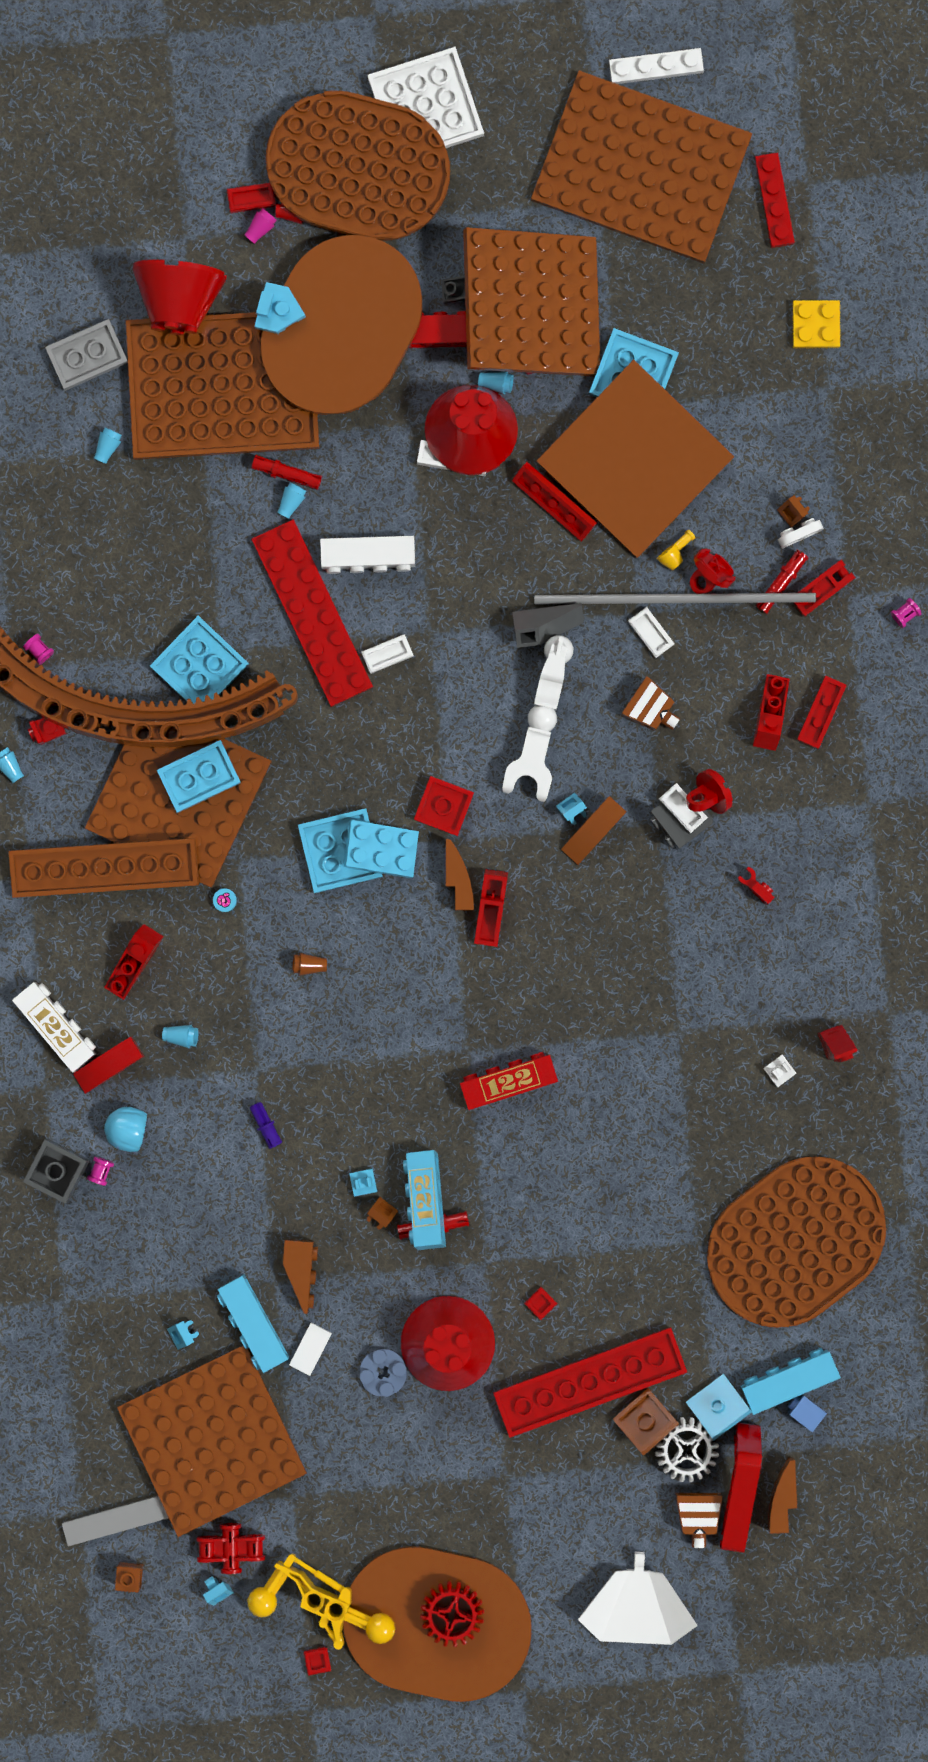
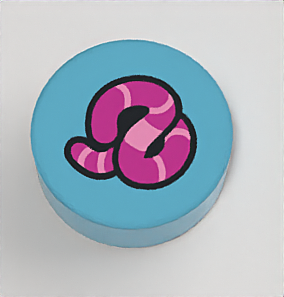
M220 889L214 894L213 904L217 910L229 912L235 908L237 897L229 889Z

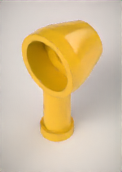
M687 530L680 539L661 553L657 560L665 567L674 570L683 562L680 550L690 541H693L695 535L690 530Z

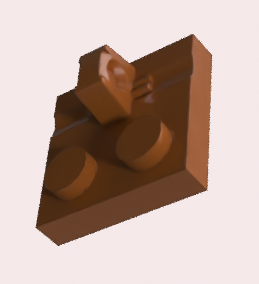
M649 1388L613 1418L614 1422L643 1455L679 1425Z

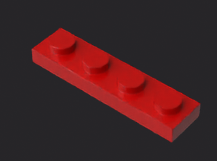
M778 152L755 156L771 248L793 245L795 241Z
M528 462L521 467L512 481L581 542L597 524L596 521Z

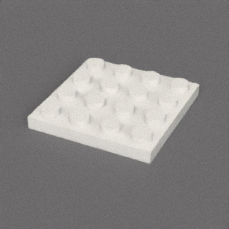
M456 47L367 75L375 99L407 107L423 116L437 130L445 144V148L484 136V131Z

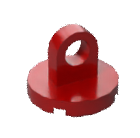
M701 549L694 556V562L698 569L690 578V587L696 594L709 593L716 585L728 588L735 581V576H732L734 571L730 564L721 555L710 554V549ZM700 576L706 580V587L704 589L698 584Z
M706 769L697 775V788L688 793L686 797L687 807L695 812H701L710 808L717 814H723L732 807L733 798L729 787L725 788L723 785L725 782L724 778L718 772Z

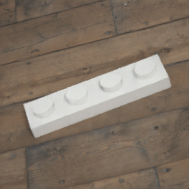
M701 48L609 60L611 82L615 84L704 72Z

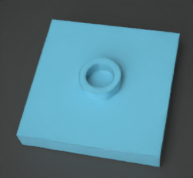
M724 1374L686 1401L713 1440L717 1439L752 1412Z

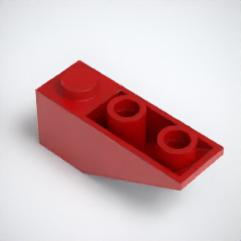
M770 674L766 675L755 729L754 747L776 751L782 731L789 678Z
M143 924L133 935L104 988L124 1000L164 936Z
M837 1025L817 1033L825 1055L829 1060L844 1062L854 1058L852 1053L858 1051L842 1025Z

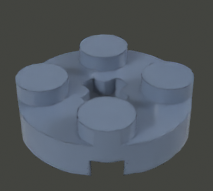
M377 1349L370 1352L363 1359L360 1366V1380L364 1388L376 1396L389 1397L398 1392L404 1385L407 1377L403 1358L391 1349ZM384 1366L388 1367L389 1378L383 1377L380 1380L378 1377L379 1372L376 1370L378 1368L383 1369Z

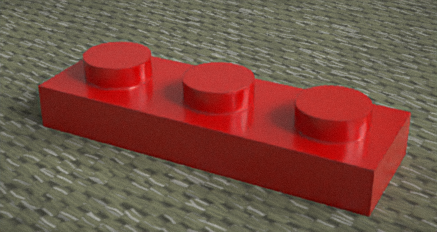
M825 675L797 741L817 750L819 749L845 691L846 684Z

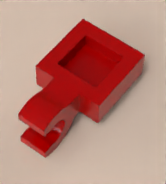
M747 867L746 871L750 873V879L744 880L739 876L737 878L738 881L747 886L764 904L768 905L775 898L771 894L773 890L765 882L760 884L756 881L755 871Z

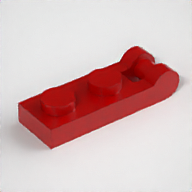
M842 559L798 592L816 593V602H792L803 617L807 616L856 578L852 572L849 573L844 567L846 564ZM836 572L842 578L839 582L832 576Z

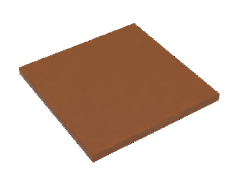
M633 359L536 462L627 550L638 558L734 456Z

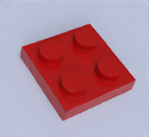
M430 776L414 820L458 837L474 792Z

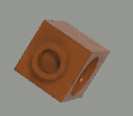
M120 1562L116 1571L115 1591L139 1593L142 1587L144 1564Z

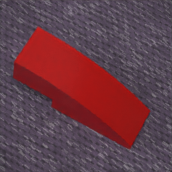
M485 869L474 944L498 946L508 872Z
M129 1037L79 1069L73 1075L86 1094L145 1056L134 1038Z

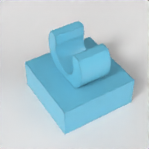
M575 793L556 805L561 815L573 825L577 824L574 820V816L580 813L584 818L587 816L584 811L587 807Z
M373 1168L349 1173L354 1197L377 1192Z
M192 1320L185 1323L182 1321L167 1329L178 1350L193 1343V1339L199 1335V1332L190 1334L188 1331V1326L193 1324Z
M213 1576L204 1581L209 1591L203 1594L207 1603L213 1606L233 1594L229 1584L225 1582L219 1583Z

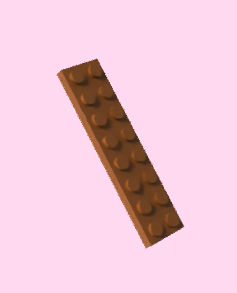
M196 838L8 851L12 898L199 885Z

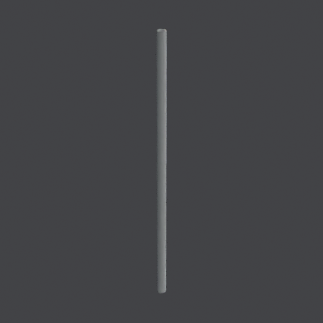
M816 593L534 595L535 604L816 602Z

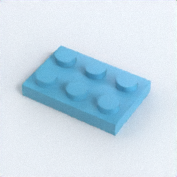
M221 740L157 770L177 813L241 783Z
M350 820L344 867L413 878L419 831Z

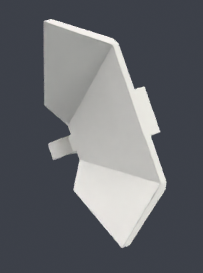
M635 1551L634 1569L615 1571L578 1618L599 1641L672 1645L697 1627L696 1622L665 1575L659 1572L644 1570V1552Z

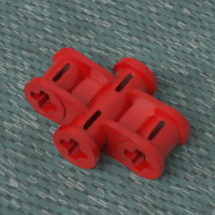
M241 1523L220 1524L222 1536L196 1537V1541L199 1542L197 1562H223L222 1574L242 1573L240 1561L255 1562L266 1560V1556L263 1555L265 1535H239Z

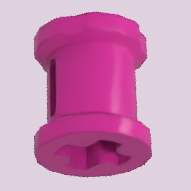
M908 598L906 603L899 609L890 612L901 628L906 627V623L912 618L922 614L918 605L911 598Z
M36 634L25 643L23 648L26 651L29 650L37 659V663L41 665L52 656L54 650L52 648L49 649L40 640L41 636Z
M95 1156L93 1159L95 1163L91 1174L87 1176V1180L106 1186L107 1175L110 1167L114 1166V1163Z

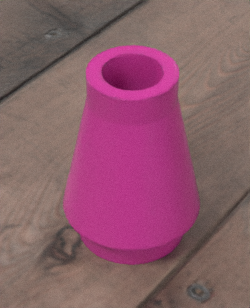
M262 208L260 212H256L244 235L255 244L257 240L275 227L273 224L277 220Z

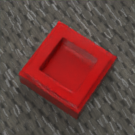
M540 1287L524 1304L542 1320L558 1303Z
M327 1646L304 1651L308 1676L332 1670Z

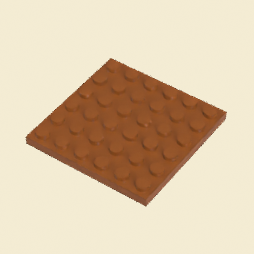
M466 227L463 230L467 369L596 376L600 365L596 237Z
M141 730L138 733V738H147L149 730ZM169 730L166 733V738H175L177 731ZM220 739L241 783L177 813L157 770L219 740L178 747H140L124 744L85 829L115 843L196 838L199 882L212 888L272 761L226 739Z
M244 1346L230 1351L117 1407L178 1537L307 1474L268 1389L251 1360L252 1356Z

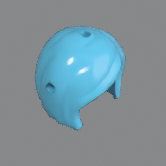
M121 1107L113 1111L108 1116L104 1126L107 1141L119 1150L127 1152L139 1151L144 1138L147 1114L133 1107Z

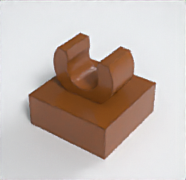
M795 495L777 509L791 528L809 514L808 511L810 509L808 506L804 508L800 503L802 498H796Z
M379 1197L368 1211L367 1221L370 1222L373 1218L379 1222L378 1230L383 1226L386 1228L398 1210Z

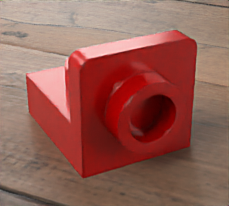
M44 718L29 722L31 726L28 729L33 742L37 741L40 745L66 734L63 727Z

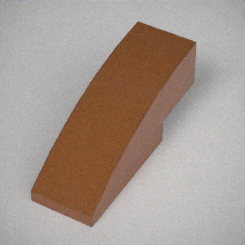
M609 796L561 850L579 865L625 815L626 811Z
M446 839V887H455V911H474L473 892L466 866L451 839Z
M793 1457L787 1458L774 1484L768 1511V1531L770 1534L789 1533L788 1509L797 1508L796 1470Z

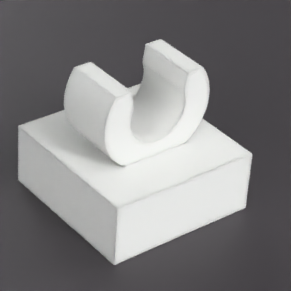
M780 1055L763 1068L776 1087H779L796 1074L783 1055Z

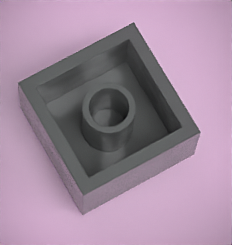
M45 1139L23 1182L63 1203H68L90 1160L50 1139Z

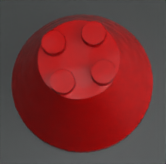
M141 260L133 263L132 269L151 322V329L156 331L169 329L170 334L184 335V332L197 333V329L226 282L227 276L219 269L184 261H178L177 266L166 265L165 260Z
M478 385L458 386L443 393L430 407L425 422V438L432 455L445 465L447 469L464 475H479L498 468L511 455L518 435L516 416L509 403L497 392Z
M440 1296L419 1305L408 1317L401 1335V1352L408 1370L422 1384L441 1391L460 1390L475 1383L489 1368L495 1351L494 1331L485 1313L474 1303L456 1296Z

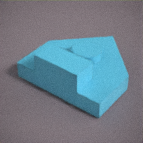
M266 282L264 291L261 292L254 327L255 329L279 334L288 326L297 321L299 322L306 316L289 287Z

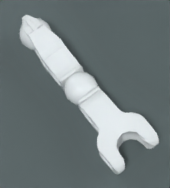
M553 636L547 640L544 646V654L547 661L540 676L534 701L535 706L530 709L528 714L530 727L527 730L521 757L513 761L506 768L502 787L503 793H511L517 779L520 777L530 776L537 783V799L541 802H545L547 799L552 776L544 761L551 735L550 731L557 723L555 710H557L563 685L565 663L572 658L574 649L572 642L564 636Z

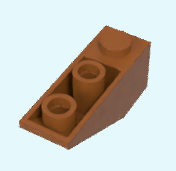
M286 1239L284 1243L283 1266L303 1313L308 1314L309 1308L314 1307V1294H310L311 1284L315 1285L316 1270H312V1263L317 1261L318 1247H314V1241Z

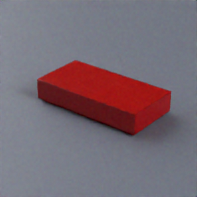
M270 183L227 189L230 213L276 207L275 195Z

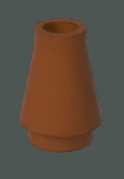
M304 953L293 955V973H298L301 976L326 972L327 958Z

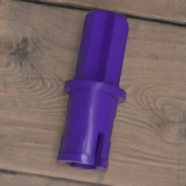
M261 1102L253 1104L250 1110L259 1126L257 1130L261 1131L268 1148L271 1149L281 1144L282 1140L273 1125L275 1122L270 1120Z

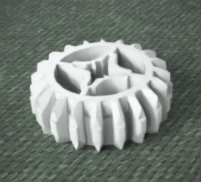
M681 1417V1425L671 1430L662 1439L663 1442H658L655 1445L658 1448H662V1450L655 1451V1455L658 1457L663 1456L657 1462L659 1465L667 1464L663 1468L664 1473H668L672 1469L670 1475L672 1479L679 1473L680 1482H684L685 1475H688L689 1481L693 1482V1474H697V1477L702 1479L700 1471L704 1470L705 1473L709 1474L710 1470L706 1467L707 1464L711 1466L716 1465L710 1458L719 1457L717 1452L712 1451V1449L718 1448L719 1444L711 1443L713 1439L710 1435L707 1436L708 1432L705 1428L701 1429L703 1425L700 1421L695 1426L693 1417H690L689 1424H686L685 1418ZM682 1431L698 1433L695 1437L693 1436L688 1440H684L677 1435V1433ZM704 1438L706 1454L703 1460H701L696 1454V1449L700 1445L699 1442ZM672 1439L678 1446V1450L670 1460L667 1450ZM679 1441L683 1445H692L690 1449L695 1458H693L691 1454H682L683 1449ZM687 1459L693 1461L697 1465L692 1468H680L676 1466L678 1463H681L682 1461Z

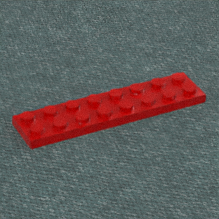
M294 519L252 538L254 546L330 706L333 707L373 688Z
M669 1327L497 1390L493 1394L509 1438L688 1372L672 1329Z

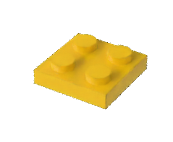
M840 300L793 301V348H840Z

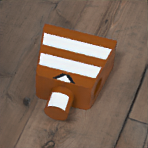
M647 676L621 714L622 717L653 731H656L660 723L673 730L680 720L679 717L669 711L674 701Z
M676 1493L682 1533L692 1534L693 1548H705L706 1534L717 1533L722 1504L721 1493Z

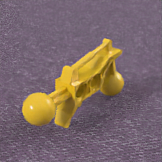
M290 1554L285 1562L279 1560L274 1566L276 1568L265 1586L254 1589L247 1599L248 1608L253 1615L257 1617L270 1616L277 1607V1592L287 1577H290L296 1582L302 1594L301 1608L321 1616L319 1626L325 1628L328 1632V1636L334 1642L335 1649L339 1650L344 1646L342 1635L344 1621L365 1629L368 1638L377 1644L387 1643L395 1634V1623L391 1617L383 1613L369 1616L351 1608L352 1590L350 1587H344L319 1570H315L296 1558L295 1554ZM295 1562L314 1574L316 1578L340 1592V1595L338 1596L316 1586L303 1570L291 1566L292 1563ZM310 1594H317L320 1597L321 1602L319 1605H313L310 1602ZM334 1603L341 1605L342 1614H334L331 1611V1605ZM329 1621L332 1623L333 1630L328 1626Z

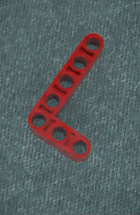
M738 1422L735 1426L737 1432L734 1435V1468L721 1531L723 1538L722 1541L720 1540V1549L744 1553L761 1469L762 1444L760 1425Z

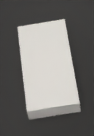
M647 607L628 620V623L655 658L674 645V642Z
M405 634L362 651L370 674L413 657Z
M676 783L659 800L691 834L708 817L703 811L695 812L687 807V794Z
M311 1322L289 1365L310 1376L332 1333Z

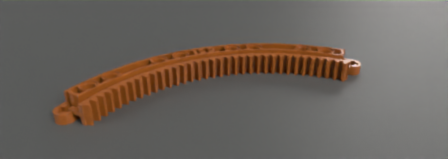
M0 626V675L4 672H9V678L6 681H0V688L21 705L44 719L75 733L110 743L140 747H178L208 743L236 736L262 726L283 715V711L292 707L298 700L297 691L292 685L284 684L280 686L274 674L267 670L265 671L266 678L263 679L260 675H257V682L255 683L250 679L248 687L241 683L239 691L232 687V694L223 690V697H220L216 692L214 693L213 700L208 695H205V702L196 697L195 704L190 699H187L186 705H183L182 701L178 700L177 706H174L173 702L169 701L166 707L163 701H160L157 707L154 701H151L148 707L145 701H141L140 705H138L136 700H132L131 704L125 698L122 702L119 701L118 697H114L111 700L109 695L103 698L98 692L96 695L91 690L86 692L83 687L77 688L74 683L69 684L66 679L61 680L58 675L54 676L50 670L46 671L42 665L39 666L35 660H32L28 654H25ZM283 691L293 692L291 694L292 699L289 701L286 698L281 700L283 705L280 707L274 696L277 695L281 699ZM55 705L59 706V710L56 714H48V710L50 707ZM255 709H264V714L261 717L256 718L252 716ZM79 716L84 717L82 725L75 726L73 724L75 718ZM231 718L238 720L237 725L233 728L226 726L227 721ZM111 726H113L115 728V731H111L110 734H108L105 729H110ZM141 730H149L147 738H138V733ZM169 730L177 731L175 738H166V733Z

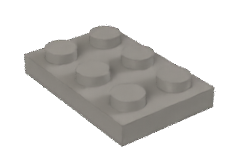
M109 319L45 347L65 391L128 363Z

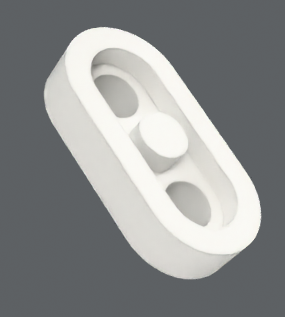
M811 518L801 523L802 527L795 531L792 527L781 532V537L778 539L781 548L788 547L822 531L824 528L821 521H815L814 518Z

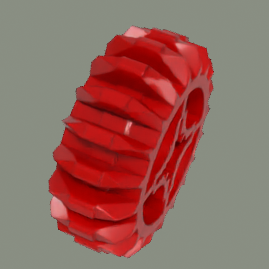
M451 1581L447 1582V1589H444L442 1583H439L438 1589L440 1592L431 1588L430 1593L433 1598L425 1596L424 1601L429 1605L422 1604L420 1608L422 1611L427 1612L421 1614L420 1619L428 1620L422 1624V1628L427 1629L431 1627L427 1636L431 1637L437 1634L434 1642L438 1643L443 1638V1646L445 1647L448 1645V1640H453V1647H457L458 1639L465 1645L466 1635L469 1639L473 1640L474 1634L471 1631L480 1632V1627L475 1623L483 1624L484 1622L482 1617L477 1616L484 1614V1609L476 1608L482 1604V1600H473L477 1596V1592L473 1591L467 1594L470 1586L466 1585L461 1590V1582L459 1581L456 1583V1588H452ZM446 1596H452V1599L448 1605H439V1607L435 1606V1604L440 1599ZM459 1598L464 1599L469 1604L472 1614H467L466 1611L459 1608ZM455 1603L456 1614L459 1613V1615H454L449 1625V1614L446 1615L445 1613H450ZM432 1613L445 1620V1631L436 1625ZM469 1622L464 1629L452 1632L456 1623Z

